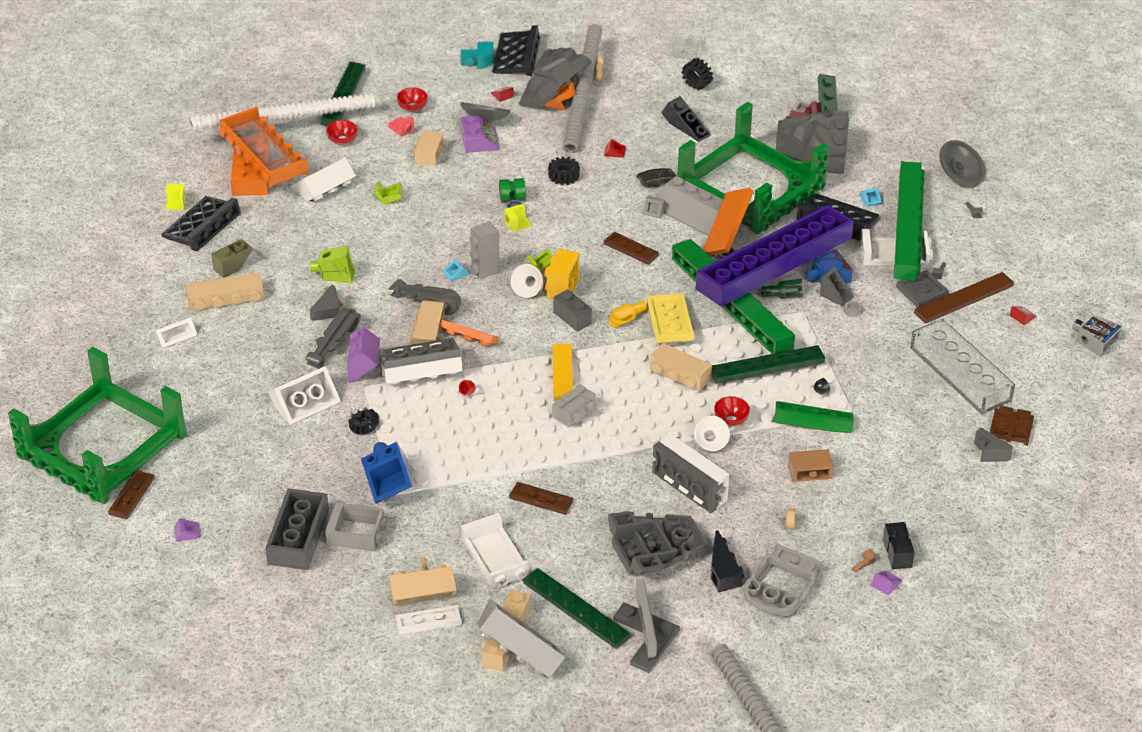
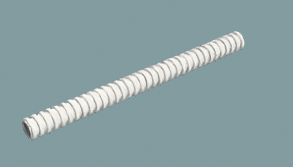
M369 93V95L364 94L363 96L359 94L353 97L348 96V98L346 96L343 98L338 97V99L333 98V100L328 98L322 101L317 100V102L313 100L312 102L307 101V103L302 102L301 104L299 102L296 104L291 103V105L286 104V106L283 104L281 106L276 105L275 107L270 106V108L266 106L265 108L260 107L258 110L259 117L265 116L267 122H269L270 120L275 121V119L281 120V118L283 120L286 118L291 119V117L296 118V116L299 118L302 116L306 117L307 115L312 116V114L316 116L318 113L322 115V113L328 114L329 112L332 114L333 112L338 113V111L343 112V110L347 112L349 109L353 111L354 109L359 110V108L362 110L364 107L366 109L369 107L374 108L375 98L372 93ZM234 110L232 113L228 111V113L223 112L222 114L219 112L217 115L215 113H212V115L207 114L206 116L203 114L201 117L199 115H196V117L191 116V130L194 132L196 129L201 131V129H212V127L216 129L220 127V119L242 112V110H238V112Z

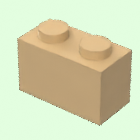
M423 130L421 137L417 139V147L413 149V157H415L417 164L436 166L444 146L443 132Z

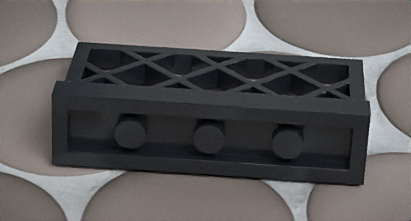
M532 25L530 31L500 34L492 69L493 74L525 72L526 76H532L541 39L538 25Z
M817 193L812 195L805 203L800 202L798 204L796 220L820 209V207L829 205L854 221L852 239L861 241L862 229H870L879 218L877 213Z
M205 196L161 235L168 240L190 245L191 250L197 252L241 214L238 200L230 198L228 201Z

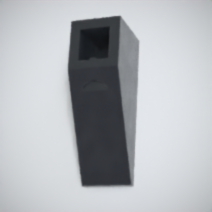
M681 96L668 102L662 110L661 114L669 124L696 141L700 142L711 136L710 132Z
M717 530L715 531L711 580L718 593L741 587L744 571L741 566H738L734 552H730L726 538H722Z

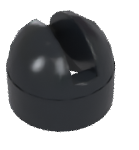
M821 378L815 382L814 390L822 395L830 392V386L825 378Z

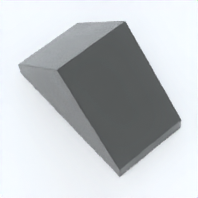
M835 267L829 269L822 276L820 296L843 307L846 302L854 297Z
M331 285L310 309L311 320L334 318L339 312L338 298L334 285Z

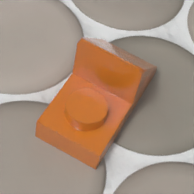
M572 80L568 86L564 84L562 87H559L560 92L544 106L566 110L565 100L576 95L575 85Z

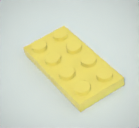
M683 293L646 296L656 343L694 340V333Z

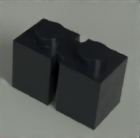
M886 523L884 526L883 542L892 570L912 568L915 551L909 538L906 523Z

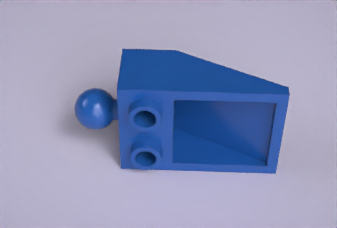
M397 441L390 445L378 442L373 447V453L361 458L376 504L413 487L411 469L407 457Z

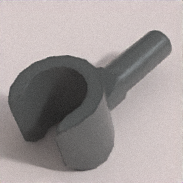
M969 202L965 203L970 209L973 218H982V207L975 208Z
M943 262L939 268H933L932 275L936 279H942L946 263Z

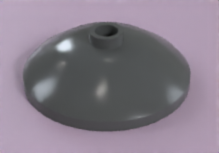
M460 102L461 108L468 115L479 116L486 122L502 119L511 112L509 109Z
M951 140L941 147L939 152L940 164L950 179L960 185L970 187L978 185L985 176L984 163L980 155L970 145L962 141Z

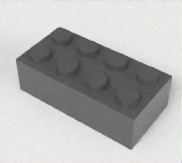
M287 489L266 545L267 564L304 570L309 569L329 512L327 493Z

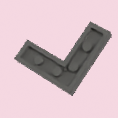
M623 602L614 614L613 620L643 633L639 609ZM653 614L651 615L657 640L656 656L648 658L644 641L630 660L631 666L650 673L680 631V626Z

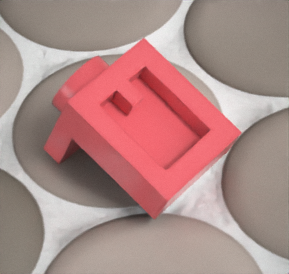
M400 116L389 122L388 128L400 136L411 133L414 130V118L410 116L404 119Z

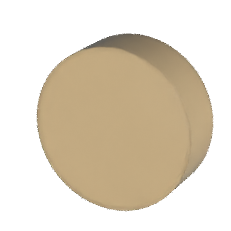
M788 509L786 528L795 530L797 510Z

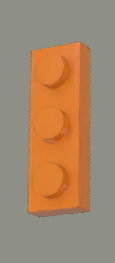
M447 320L441 321L440 327L445 328L446 333L452 335L461 333L463 334L462 338L473 341V338L479 339L480 344L490 346V343L497 344L499 337Z

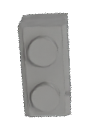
M579 384L552 404L553 418L559 422L561 421L567 427L580 422L583 416L595 410L596 394Z

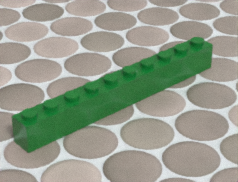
M901 161L893 279L916 281V273L920 274L925 170H922V163Z
M691 238L672 245V260L695 282L696 272L715 262ZM750 292L722 306L771 354L794 350V333L779 321L771 311H768L760 301L755 299Z

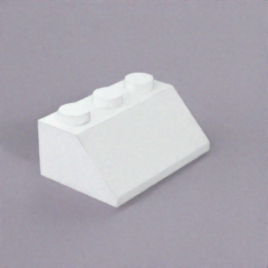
M345 157L291 186V189L307 201L313 199L315 202L324 197L323 193L328 192L330 194L338 190L336 186L341 184L344 187L350 184V179L356 175Z
M326 366L268 391L274 407L290 425L341 402Z

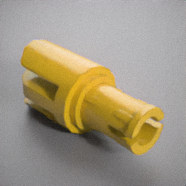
M639 301L633 305L627 303L612 309L609 317L610 326L619 327L633 321L636 315L646 312V303L644 301Z

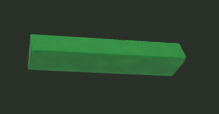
M776 401L774 422L830 432L852 433L854 416L851 412Z

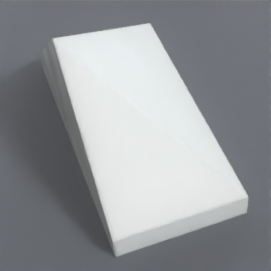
M191 317L155 331L162 348L197 335Z

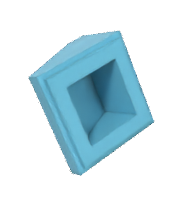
M878 188L862 190L859 194L866 207L883 204Z
M456 259L442 271L452 282L470 275Z

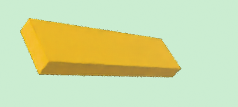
M571 343L552 344L554 401H557L573 389Z

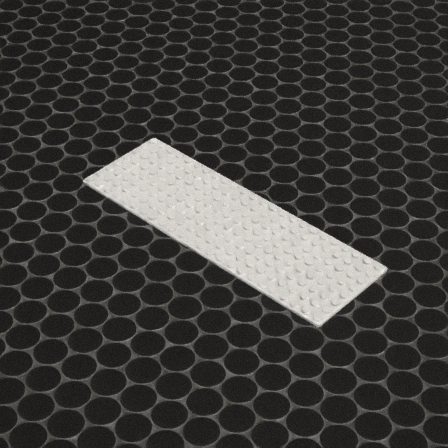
M804 313L776 316L779 321L794 333V350L819 345L821 348ZM739 323L694 330V340L665 343L712 365L771 354ZM655 337L572 351L573 389L581 384L587 390L596 394V408L592 413H587L583 416L580 422L574 423L569 427L552 416V404L556 402L554 401L553 354L464 369L455 375L441 374L436 378L423 377L413 382L405 380L396 385L382 383L364 387L369 409L373 408L379 416V424L375 429L378 441L384 442L387 445L397 441L405 453L411 469L413 487L396 495L651 450L654 444L658 441L660 442L668 434H672L683 443L695 442L694 428L696 424L706 416H715V403L719 399L728 396L739 397L745 400L750 407L749 417L744 423L737 426H728L730 435L785 426L786 424L774 422L776 401L851 413L852 409L826 356L825 363L719 384H715L711 375V380L698 392L650 370V357L662 344L656 343ZM825 378L830 386V392L822 395L816 393L814 390L815 382ZM462 380H471L475 383L476 390L471 395H462L459 392V383ZM728 416V417H726V419H728V420H736V419H737V418L734 417V416ZM706 431L704 438L706 440L713 439L715 435L711 431Z

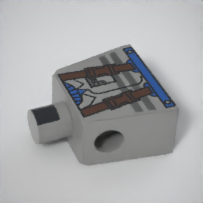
M1092 316L1086 323L1076 319L1072 326V329L1079 332L1077 342L1100 357L1119 339L1122 328L1117 323L1097 316Z

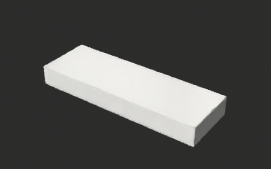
M458 605L395 615L399 635L462 624Z

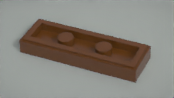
M613 232L604 240V245L647 265L659 256L658 251L617 232Z
M136 470L108 510V514L128 519L154 480V475Z
M521 482L516 483L509 495L510 499L564 515L567 514L573 503V497Z

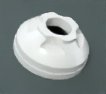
M523 264L513 271L511 286L513 291L520 297L530 298L536 296L543 288L544 277L536 266ZM529 276L535 278V284L532 287L527 285V278Z
M717 416L702 418L694 428L695 442L705 451L715 452L721 450L729 441L730 431L728 425ZM706 431L713 432L715 435L714 441H707L704 438V433Z

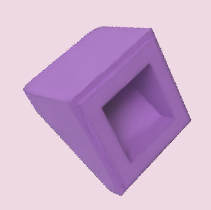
M179 518L174 526L176 542L200 538L198 522Z
M885 570L875 574L871 586L889 595L902 580Z

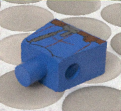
M835 249L812 260V269L807 270L805 276L808 281L817 279L821 284L822 276L829 269L835 267L846 284L851 283L853 270L839 251Z

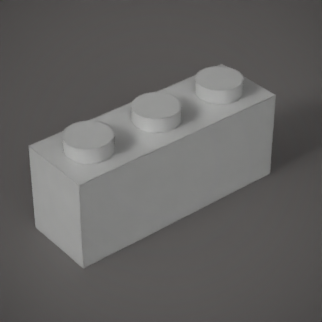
M490 221L470 228V269L472 274L477 275L480 279H484L499 273V230Z

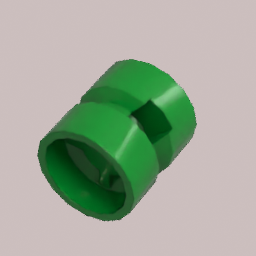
M514 178L513 181L509 179L499 180L501 203L509 202L512 199L526 201L524 178Z

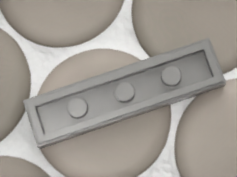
M643 578L636 579L637 604L647 656L651 658L656 656L657 640L645 580Z

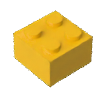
M558 248L556 254L552 255L550 266H547L545 269V277H547L545 291H547V298L553 299L554 296L567 289L573 293L579 281L580 252Z

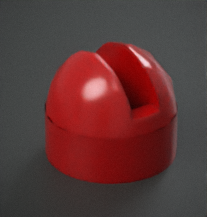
M462 380L459 383V392L462 395H471L476 390V385L471 380Z

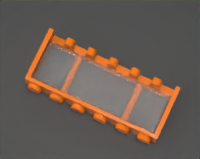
M257 106L220 119V135L225 137L229 145L236 149L237 154L244 158L246 164H249L253 171L259 174L262 181L266 182L271 188H273L272 185L303 173L309 175L307 159H301L298 151L293 153L290 142L284 144L283 135L281 133L276 135L273 124L267 126V119L265 116L259 117Z

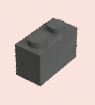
M567 289L553 297V313L578 332L592 324V308Z

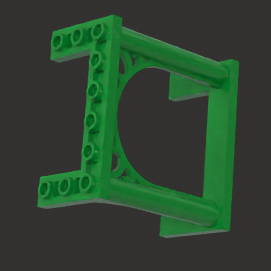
M746 102L736 109L735 137L695 163L696 143L689 140L679 147L677 176L724 199L726 194L700 179L743 150L778 169L788 180L786 192L781 197L771 201L772 185L766 182L755 190V198L748 204L742 221L751 225L752 232L758 235L760 232L766 231L774 222L777 223L785 214H790L792 209L797 207L800 202H804L816 192L822 191L825 188L829 145L823 142L813 149L810 161L801 162L789 158L751 137L753 104ZM801 183L800 186H794L793 184Z
M91 347L87 352L93 380L92 386L50 419L42 423L30 424L28 416L15 408L8 412L16 449L15 452L21 460L26 459L35 468L40 467L49 476L54 475L63 484L73 486L77 492H83L93 501L105 504L110 500L109 493L129 478L136 470L142 467L176 437L182 440L186 436V428L180 393L165 386L160 390L163 410L153 406L113 384L107 354L95 347ZM105 398L160 428L127 457L108 466L103 465L102 457L89 450L82 453L83 466L68 461L59 450V442L66 429ZM53 448L54 450L51 452H45L42 449Z

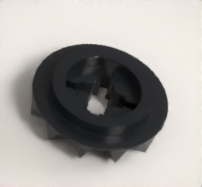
M365 407L362 411L357 410V413L351 414V419L348 420L349 428L357 435H365L372 432L379 424L378 413L373 408L368 410ZM366 417L367 420H364V422L361 424L360 421H362L363 418Z

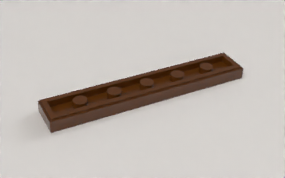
M1001 272L915 308L914 314L926 324L1011 288L1014 285V281Z

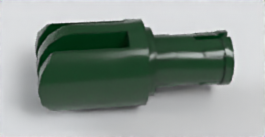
M802 279L779 281L777 285L761 286V290H763L761 292L762 297L779 296L781 299L803 297V293L799 292L802 291V286L794 285L801 284Z

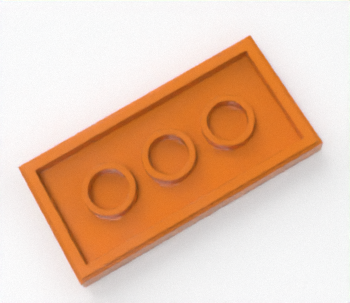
M751 188L726 192L703 248L710 256L730 251L752 197L753 190Z

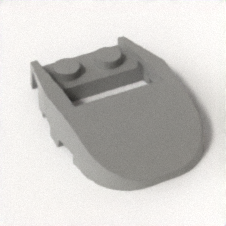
M777 543L775 551L772 554L767 553L762 558V562L758 566L755 565L751 570L752 574L744 586L745 600L751 605L775 615H791L811 594L822 562ZM772 565L808 579L807 585L799 596L762 582Z

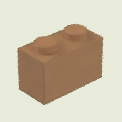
M829 449L789 452L788 467L792 482L832 479L833 462Z

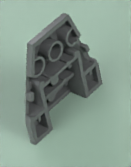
M571 47L545 50L536 64L519 105L522 107L545 105L560 92L559 87H562L564 84L568 86L571 83L570 78L573 75L580 76L592 63L591 59L583 54H577Z
M828 110L778 120L776 150L793 160L798 159L806 162L812 159V150L824 142L829 145L827 173L844 174L849 124L848 111Z
M633 511L608 515L609 528L613 535L612 546L630 575L662 571L708 546L707 541L691 516L665 514V518L653 517V513H646L644 517L634 516Z

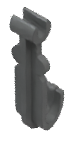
M397 279L388 288L389 290H394L390 296L398 298L400 295H406L409 299L418 297V299L444 302L449 305L444 309L445 315L454 314L461 306L462 300L460 295L451 289L432 286L423 287L422 284L408 285L401 279Z
M342 308L324 331V337H319L316 340L318 346L316 350L306 355L307 365L320 369L325 363L327 353L337 349L336 343L341 341L346 332L353 333L360 322L361 314L357 313L353 308Z

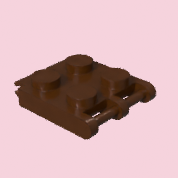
M1000 405L999 409L995 408L990 433L1000 439H1005L1006 442L1015 441L1028 446L1034 416L1030 415L1031 411L1017 409V412H1013V408Z

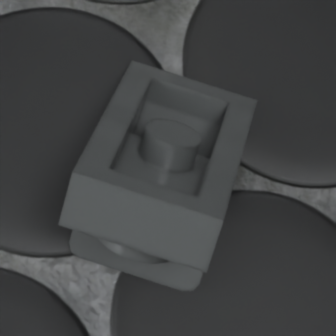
M981 427L976 431L974 444L982 450L980 462H1005L1011 460L1013 446Z

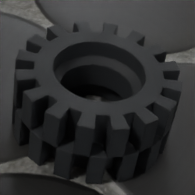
M693 58L682 67L683 71H681V74L684 75L682 78L686 79L685 83H688L689 87L692 86L700 91L713 80V72H710L711 67H708V63H704L703 59Z
M561 156V159L556 157V160L552 159L549 162L548 177L551 179V182L555 181L557 185L558 183L560 185H564V183L570 185V182L573 184L580 177V164L574 158L570 160L568 156L567 159L564 156Z

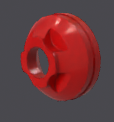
M411 87L403 89L397 94L398 105L404 110L417 111L427 104L428 95L423 89Z
M348 120L334 121L326 128L328 139L336 144H348L357 137L358 130L356 124Z
M723 397L714 405V415L724 420L729 427L744 423L750 414L749 404L739 397ZM728 416H734V417H736L737 419H736V420H728V419H726V417H728Z

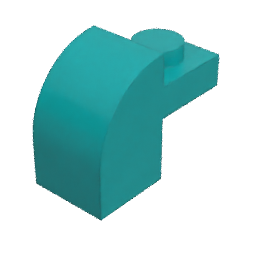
M477 42V49H461V66L477 65V69H484L492 65L494 62V42Z

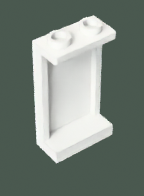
M862 229L860 243L863 265L894 266L896 238H870L869 229ZM923 231L920 263L921 266H929V260L933 259V249H930L931 237H928L927 231Z
M499 513L461 525V539L491 588L503 587L509 582L523 580L530 574V563L528 560L523 561L502 527V517Z

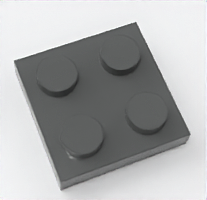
M927 270L916 274V281L900 280L896 284V288L917 308L944 297L949 292Z

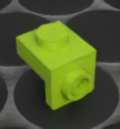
M379 181L376 182L374 193L382 204H388L402 198L403 186L399 182L384 188Z
M546 248L534 259L530 255L526 257L530 261L528 264L536 266L542 274H545V269L547 266H550L553 254Z

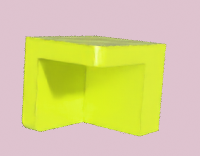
M166 184V209L184 210L186 200L185 185Z
M524 204L504 209V221L511 232L531 226V223L525 217Z

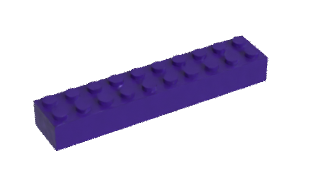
M826 205L696 272L695 290L722 307L852 239L854 221Z

